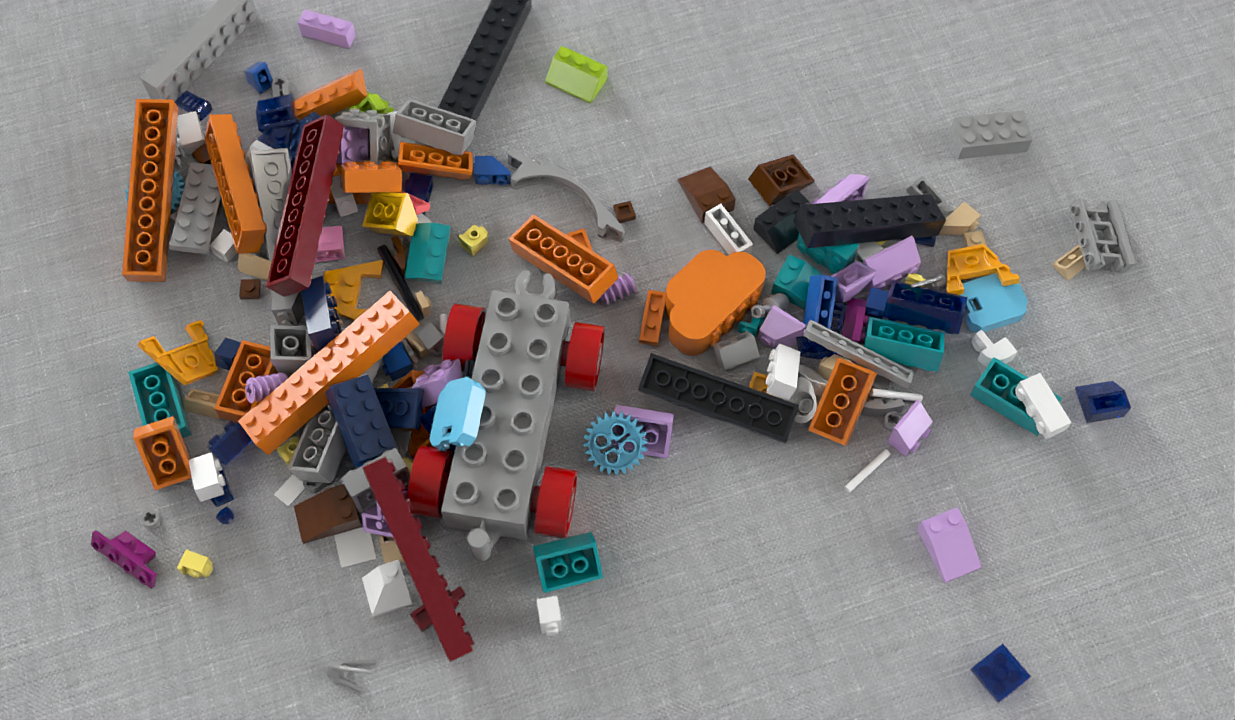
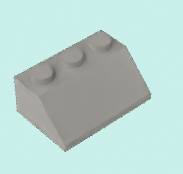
M396 448L387 450L380 457L364 463L363 466H366L384 457L387 460L392 459L396 471L393 472L396 480L400 478L404 488L409 486L410 473ZM363 466L349 471L341 478L360 514L377 505L376 498L362 469Z

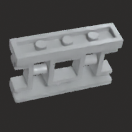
M1078 198L1069 207L1088 271L1094 268L1099 270L1105 265V262H1111L1114 271L1125 273L1136 264L1116 200H1109L1107 203L1102 201L1095 209L1088 207L1087 200ZM1095 230H1102L1105 240H1098Z

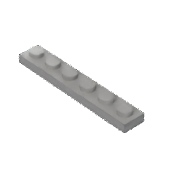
M809 320L803 336L908 389L912 382L913 371Z

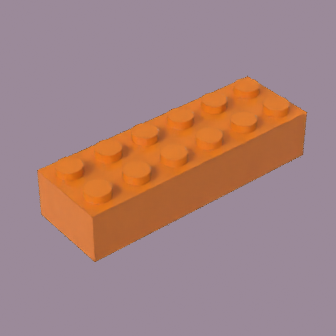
M534 214L508 239L514 253L545 273L551 274L554 279L593 304L618 279L614 264Z

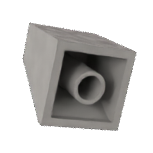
M271 290L272 312L278 325L298 326L305 312L302 291L283 297Z
M270 325L271 363L279 373H285L288 378L311 359V340L308 335L307 326Z

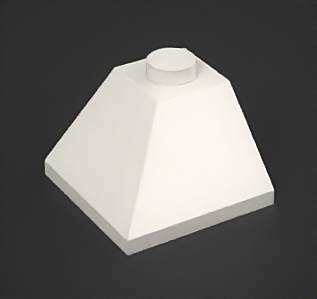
M399 560L380 565L362 578L372 617L412 605Z

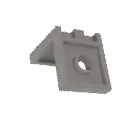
M349 109L348 112H343L342 115L335 118V120L347 127L370 129V161L375 162V164H381L382 161L391 158L390 115L378 114L375 110L360 112V109Z

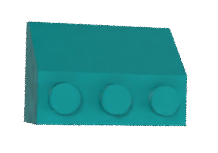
M416 223L413 237L411 236L405 279L442 284L451 231L450 225Z

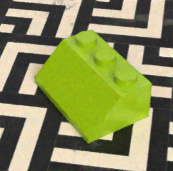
M561 45L552 59L545 83L591 104L607 80V66Z

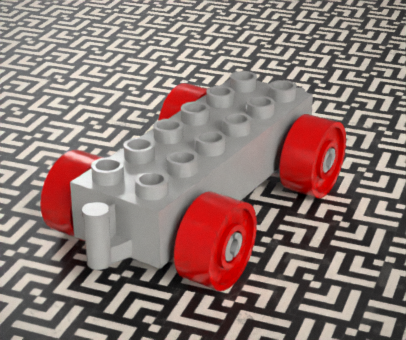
M524 270L517 276L515 294L492 290L487 314L483 307L454 303L446 325L443 361L459 359L461 371H464L466 360H476L472 380L479 382L486 390L477 438L470 447L466 445L456 446L454 455L452 450H447V452L443 450L438 451V448L421 445L417 450L412 465L407 498L410 499L414 508L411 510L412 514L441 518L443 516L446 527L471 531L468 534V543L474 558L478 561H485L490 557L491 549L500 536L526 540L532 512L536 513L535 534L565 539L570 529L578 471L546 466L541 486L537 484L561 366L566 367L565 387L595 392L603 355L605 326L575 322L570 341H567L570 326L569 302L554 300L555 281L549 273L543 276L544 290L539 295H531L526 290L527 285L531 282V275L528 270Z

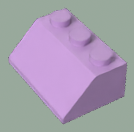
M850 174L846 178L843 177L839 180L837 186L833 189L829 188L821 199L817 198L812 204L861 200L865 195L869 177Z
M913 236L864 259V265L877 271V275L865 286L869 292L871 287L885 290L890 284L895 285L899 283L909 273L916 274L918 272L921 261Z
M616 405V416H619L620 412L623 411V417L626 418L628 414H631V421L636 418L638 419L636 426L643 425L640 432H646L642 439H647V444L642 446H645L647 451L641 453L643 455L668 458L674 413ZM620 425L613 427V431L617 434L624 431ZM625 434L620 440L629 437L631 434ZM612 439V444L610 445V447L614 444L616 446H619L620 440L615 441L614 439ZM626 442L623 445L627 450H632L635 447L632 442Z

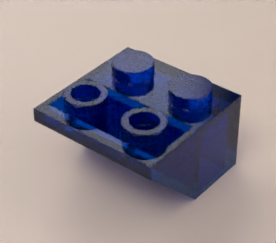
M293 94L257 101L256 119L258 129L264 136L292 130L294 125L298 124V119L295 117Z
M1114 381L1075 387L1086 423L1121 418L1131 409L1125 390Z

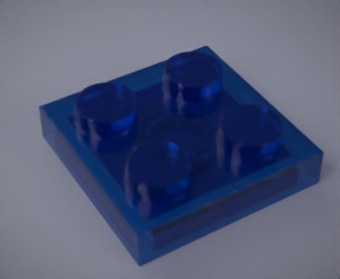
M1003 643L970 669L997 703H1000L1031 678L1030 674Z

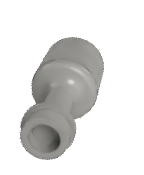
M774 294L765 298L762 306L755 305L751 313L753 317L761 318L765 313L769 314L773 305L785 311L789 305V299L785 294Z

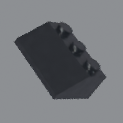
M796 189L757 216L753 230L778 254L798 240L799 231L793 220L799 206L810 204V202Z

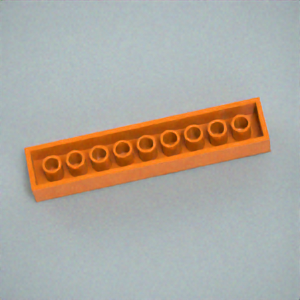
M136 99L122 275L127 281L166 282L178 107L174 100Z
M389 291L238 422L253 442L269 456L329 404L325 392L330 386L360 377L419 326L420 323L397 297Z

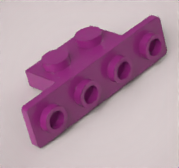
M852 298L847 304L841 335L859 344L864 342L865 332H862V327H866L868 315H865L867 300Z
M97 530L92 532L91 546L96 551L101 552L111 562L123 568L126 573L134 576L141 584L146 585L150 589L155 587L157 574L145 566V564L155 558L156 552L126 530L112 540H109Z

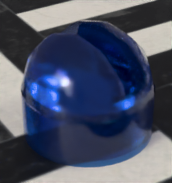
M225 507L219 511L216 519L222 524H230L229 520H234V513L229 507Z

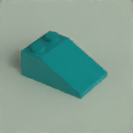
M789 254L773 283L771 294H785L790 303L805 309L810 276L821 275V273L806 261Z

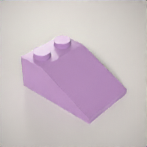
M958 507L920 523L917 530L944 583L981 569L968 526Z

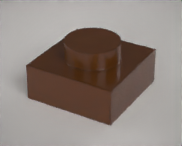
M631 201L613 205V210L619 224L636 220Z
M241 279L240 299H260V279Z

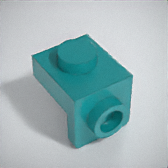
M753 317L751 324L740 321L738 332L748 331L756 337L758 329L761 328L765 321V317Z

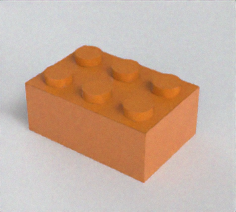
M346 161L345 164H340V187L345 193L402 192V170L396 164H393L392 161H382V164H375L373 161H364L363 164Z
M174 416L134 429L133 439L155 490L192 478L188 461L191 458Z

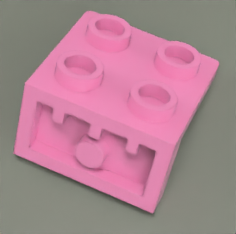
M342 226L322 228L315 263L345 259Z

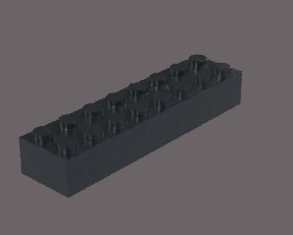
M921 194L800 205L793 222L806 247L818 248L906 239L910 236H913V238L938 236L946 219L932 195Z
M653 353L650 354L638 387L640 392L785 444L799 409V405Z

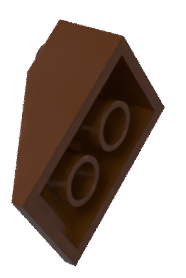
M794 154L759 164L748 178L769 206L776 204L794 190L798 189L801 191L815 181Z
M711 167L678 179L681 188L701 223L705 222L706 212L719 204H722L728 213L734 211L736 201L728 185Z
M344 484L329 488L294 506L303 544L362 527L358 509Z

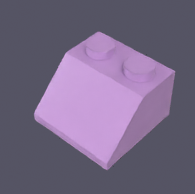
M917 400L897 423L887 443L905 456L910 451L914 453L920 446L919 440L921 438L926 439L932 431L930 426L933 421L920 401Z

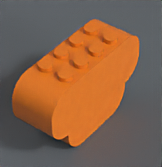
M704 250L697 254L670 279L666 287L665 312L670 319L668 335L671 343L682 353L696 356L706 352L711 346L713 347V344L720 341V337L723 334L727 335L732 330L733 325L736 322L742 321L746 315L745 313L749 309L752 310L758 304L762 295L766 274L762 263L746 252H734L725 256L717 250Z

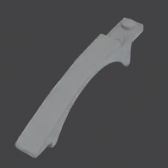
M511 149L508 153V161L510 165L517 168L511 177V187L518 190L538 184L555 185L568 189L580 196L593 211L598 225L599 237L603 238L607 233L620 241L624 240V229L616 218L590 191L573 177L548 161L541 165L538 161L527 158L522 152H516Z

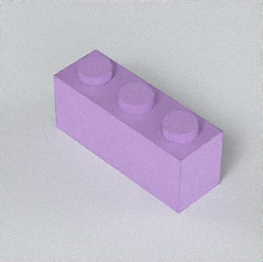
M304 9L298 21L302 36L348 49L356 36L353 22Z

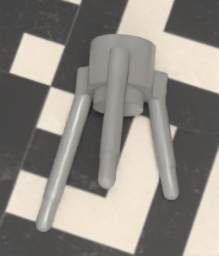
M942 274L926 278L925 281L911 285L914 288L927 284L930 291H935L916 307V310H919L934 297L943 293L942 289L947 286V281Z
M331 660L327 676L333 678L334 683L342 684L363 693L364 690L342 678H346L348 672L371 674V670L348 667V665H373L377 661Z

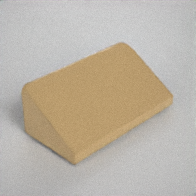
M1079 244L1052 264L1067 280H1070L1086 268Z
M241 253L238 256V270L267 281L272 261L249 253Z
M413 331L405 337L410 348L421 358L424 359L431 353Z
M191 389L183 399L185 411L220 419L214 409L219 398L218 394Z

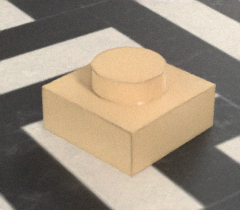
M982 230L964 233L963 239L966 247L980 244L987 246Z
M422 291L415 293V300L424 317L431 315L430 307H432L429 297H425Z

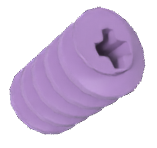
M624 273L622 278L618 276V279L598 299L601 306L602 301L609 305L610 298L616 302V296H619L622 300L623 293L630 297L631 290L634 294H637V288L632 276Z
M280 372L270 376L249 378L245 387L247 400L250 403H254L255 399L257 402L262 401V398H266L288 379L287 375Z

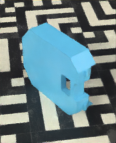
M996 273L962 283L964 294L954 296V300L957 301L959 306L963 305L967 313L965 320L969 326L968 330L975 333L980 330L987 332L1019 322L1027 310L1028 299L1020 284L1002 286ZM973 299L977 300L981 310L977 311L972 301Z
M468 377L452 380L439 393L430 434L431 444L438 448V451L443 450L447 452L450 444L458 447L464 445L470 447L477 438L486 390L479 382Z

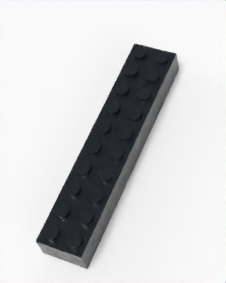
M491 0L438 106L439 109L476 120L477 122L530 13L532 0Z

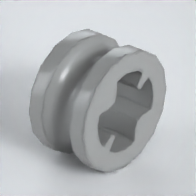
M888 412L883 420V425L887 430L893 431L902 417L898 412ZM890 419H891V420H893V419H896V420H897L896 423H891V424L889 423V420H890Z
M148 509L142 513L141 522L146 528L155 529L161 524V516L156 510ZM151 515L154 517V521L152 523L147 521L149 520L148 517Z

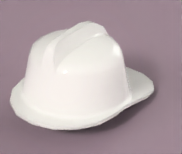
M799 364L798 372L803 378L808 379L812 383L816 398L820 400L828 381L814 370Z
M798 377L797 388L789 402L799 405L794 421L806 423L813 419L819 401L816 398L812 383L806 378Z

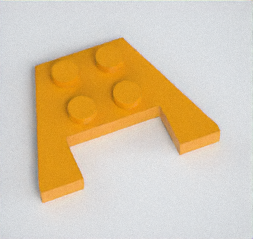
M985 244L948 251L947 297L964 294V286L961 282L963 279L996 273L1002 286L1018 284L1020 277L1017 274H1013L1008 265L1002 264L998 260L999 257Z
M383 260L325 271L324 280L325 283L329 282L332 290L330 295L336 298L338 307H335V309L337 308L339 316H345L354 322L368 310L357 309L362 277L382 279Z
M202 320L187 324L185 330L194 341L192 343L165 352L155 336L141 340L137 344L142 351L184 386L214 375L218 371L212 349H209L208 336L207 333H204Z

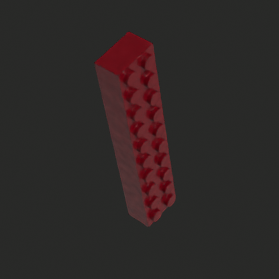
M329 115L303 125L266 288L283 297L307 289L311 284L312 270L315 266L314 261L319 247V238L322 233L323 220L326 216V206L329 201L330 188L333 184L332 179L336 169V161L340 152L339 147L344 129L343 124Z
M384 457L363 466L364 474L448 660L452 662L472 652L471 646L475 643L471 634L463 629L466 623L460 612L456 613L454 609L457 603L451 593L448 594L445 589L448 587V583L444 575H439L437 568L440 566L435 555L430 556L428 551L431 548L426 536H421L419 530L422 529L418 517L413 518L411 510L414 509L409 498L405 499L402 494L405 488L401 479L396 480L393 474L396 468L392 459L387 460Z

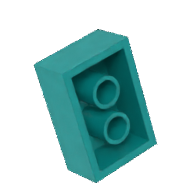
M800 233L796 248L801 253L813 258L817 264L823 265L832 274L854 263L859 244L807 248Z
M592 531L532 546L543 593L604 578L597 543Z

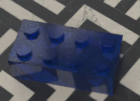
M892 280L883 317L891 321L906 322L909 325L924 326L930 330L937 329L948 334H959L968 297L920 286L912 288L911 284Z

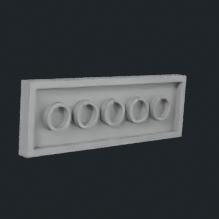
M288 148L250 151L249 153L256 193L258 194V205L262 208V220L267 225L264 239L269 261H272L292 176Z
M195 162L190 164L169 244L170 250L200 254L209 253L221 203V196L213 167L210 164Z

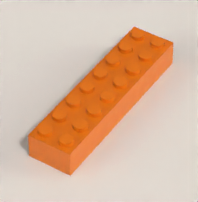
M231 114L209 115L205 143L237 254L259 252L261 245L264 243L263 236L267 232V225L262 220V208L258 206V194L254 192V181L249 176V164H246L245 151L241 149V137L237 135V124L233 122Z

